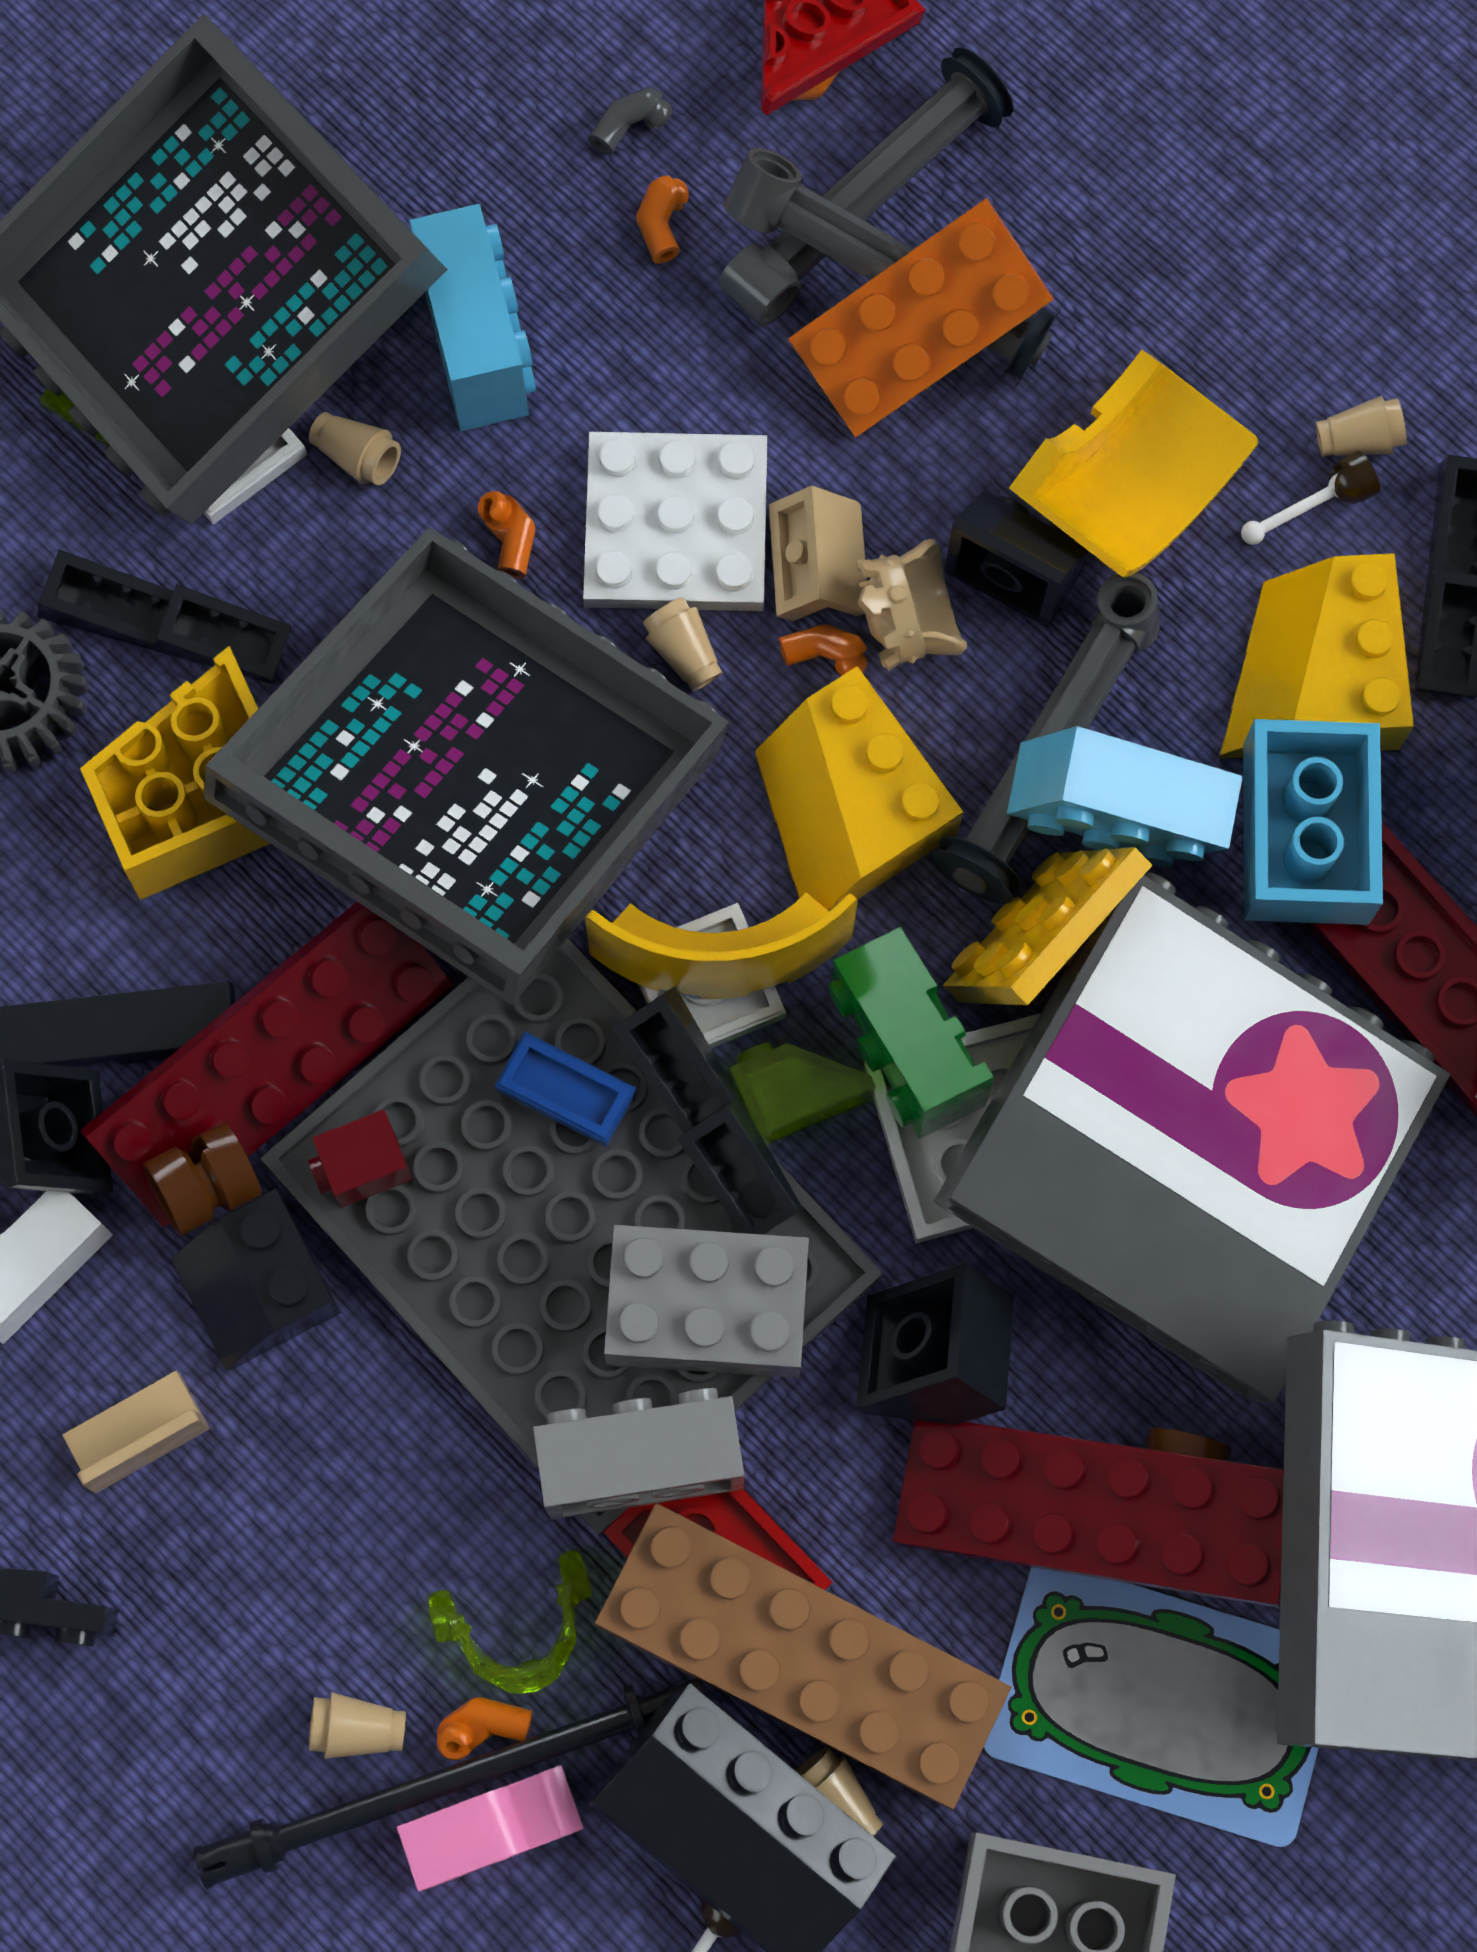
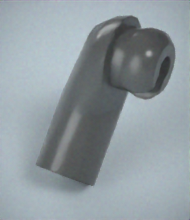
M650 87L615 99L588 136V140L601 153L611 155L631 125L643 120L651 129L662 127L672 114V106L667 100L662 98V91Z

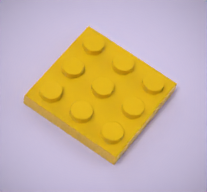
M1136 847L1105 848L1093 851L1080 850L1078 852L1061 854L1056 852L1050 855L1032 874V879L1035 883L1021 899L1019 897L1013 898L1010 903L1003 905L992 919L995 928L981 944L978 941L970 944L956 957L951 966L955 972L945 982L943 987L959 1003L1029 1005L1152 867V864Z

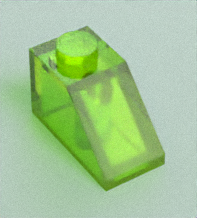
M770 1043L754 1046L736 1057L738 1064L729 1067V1080L766 1145L873 1101L876 1088L871 1075L789 1043L774 1049Z

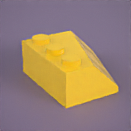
M1395 553L1333 556L1263 582L1219 759L1243 758V743L1254 719L1380 723V751L1399 750L1414 727Z
M230 646L213 658L215 665L195 682L190 684L188 681H185L170 694L172 701L145 723L140 721L134 723L80 768L122 867L139 900L271 844L204 799L206 764L258 710Z
M858 666L808 697L755 750L758 767L774 821L777 823L786 854L787 865L792 881H794L798 898L806 892L828 911L832 910L850 893L857 899L861 898L939 847L941 838L946 836L954 837L959 833L963 816L962 809Z

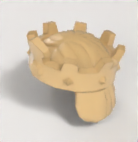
M934 539L922 541L915 548L900 557L897 555L885 557L881 554L879 559L857 560V571L862 572L863 577L870 578V580L859 583L861 595L857 605L865 611L871 636L885 647L879 653V657L883 667H886L888 672L907 661L913 664L916 659L924 658L926 654L941 656L961 655L967 649V642L961 638L955 623L943 575L941 551Z

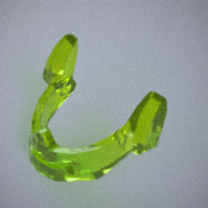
M573 1549L561 1554L558 1558L561 1584L556 1585L558 1592L557 1603L563 1609L561 1629L554 1647L544 1658L540 1660L531 1659L517 1667L496 1663L483 1653L471 1638V1627L466 1623L464 1614H459L452 1595L447 1590L431 1593L428 1600L429 1614L436 1641L438 1643L457 1642L466 1655L473 1672L508 1693L524 1694L536 1692L550 1685L559 1677L576 1644L575 1607L579 1601L591 1597L593 1594L580 1554Z

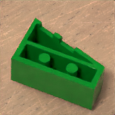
M901 927L833 960L832 977L834 981L827 984L831 998L843 1018L851 1014L855 1018L863 1033L862 1036L856 1038L859 1050L872 1072L882 1069L893 1089L886 1093V1099L901 1127L911 1124L920 1139L986 1106L994 1076L985 1062L975 1066L961 1038L966 1036L965 1029L957 1016L949 1018L936 994L938 991L937 984Z

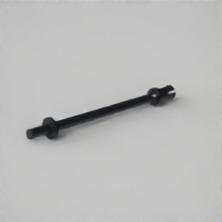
M695 1679L641 1699H637L634 1687L631 1684L624 1687L623 1695L626 1704L281 1826L272 1822L266 1823L264 1818L250 1822V1830L205 1846L194 1847L193 1851L197 1869L203 1868L204 1873L200 1874V1879L204 1887L209 1889L214 1887L215 1884L260 1868L266 1874L279 1869V1862L284 1860L288 1851L635 1729L638 1736L663 1700L687 1684L691 1683L703 1693L699 1680Z

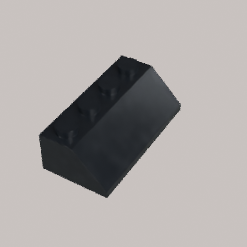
M691 1683L663 1700L589 1803L765 1952H822L862 1909L896 1857L887 1847Z

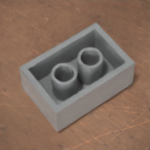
M614 1225L604 1349L606 1365L799 1378L802 1358L809 1238Z
M705 1388L678 1394L679 1404L653 1408L650 1398H641L613 1404L612 1415L588 1418L586 1409H568L547 1414V1425L534 1426L533 1430L544 1508L550 1519L744 1490L745 1475L732 1396L718 1398L716 1388Z
M970 1833L949 1952H1163L1176 1874L981 1833Z

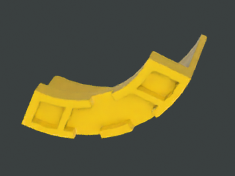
M1141 350L1117 381L1092 407L1090 414L1097 419L1085 430L1073 424L1058 436L1045 439L1010 485L1009 489L1113 571L1125 578L1147 566L1186 530L1248 459L1258 445V438L1155 357Z
M805 892L793 905L768 921L753 927L722 933H703L672 927L648 916L631 903L613 923L596 911L591 910L585 916L589 952L592 957L613 972L660 992V989L668 991L676 986L679 993L700 996V999L749 996L751 992L770 988L786 981L791 983L817 969L833 957L852 939L858 899L850 893L832 910L828 911Z

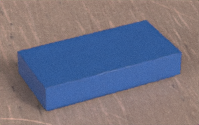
M525 1031L495 1084V1089L499 1093L605 1147H608L637 1093L635 1087Z

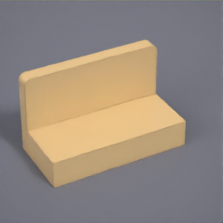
M811 485L769 504L776 616L795 621L827 607L854 616L865 614V611L857 605L861 595L859 583L867 581V577H863L862 572L857 571V560H865L860 503Z
M176 1370L62 1434L81 1470L77 1476L82 1485L98 1493L210 1428L181 1374Z

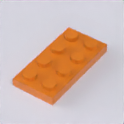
M985 198L789 337L788 340L856 438L1054 300V297L988 198Z

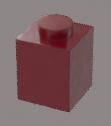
M384 1109L312 1137L319 1156L309 1159L308 1163L321 1195L333 1191L341 1208L413 1180L391 1122Z

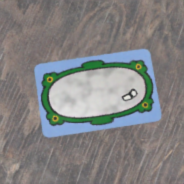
M1031 1567L999 1679L1012 1688L984 1745L986 1752L991 1757L1269 1845L1284 1847L1289 1845L1296 1837L1318 1748L1277 1744L1279 1629L1130 1583Z

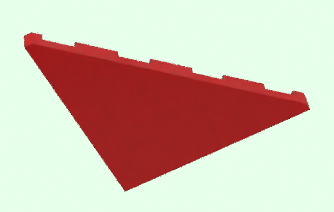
M764 0L761 110L766 115L772 113L918 25L926 9L917 0Z

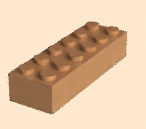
M658 1503L654 1505L594 1623V1626L828 1746L919 1795L953 1810L1012 1688L1004 1682Z

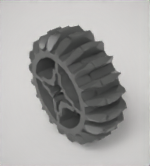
M21 610L11 624L8 623L5 614L0 612V655H4L0 659V689L10 692L15 688L19 694L18 696L12 692L8 694L0 691V760L4 769L15 774L18 767V758L25 757L32 767L39 768L40 757L37 752L47 747L50 753L60 755L61 746L56 737L59 734L76 737L78 729L69 717L86 715L87 707L78 696L87 693L89 690L86 678L79 675L84 668L83 661L79 654L70 653L72 644L68 637L62 633L54 636L52 625L44 619L32 626L29 615ZM41 661L50 668L51 675L50 689L45 702L40 701L32 690L38 678L35 671ZM26 721L17 727L3 730L12 722Z

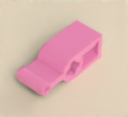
M562 1765L397 1826L418 1892L425 1891L584 1829Z

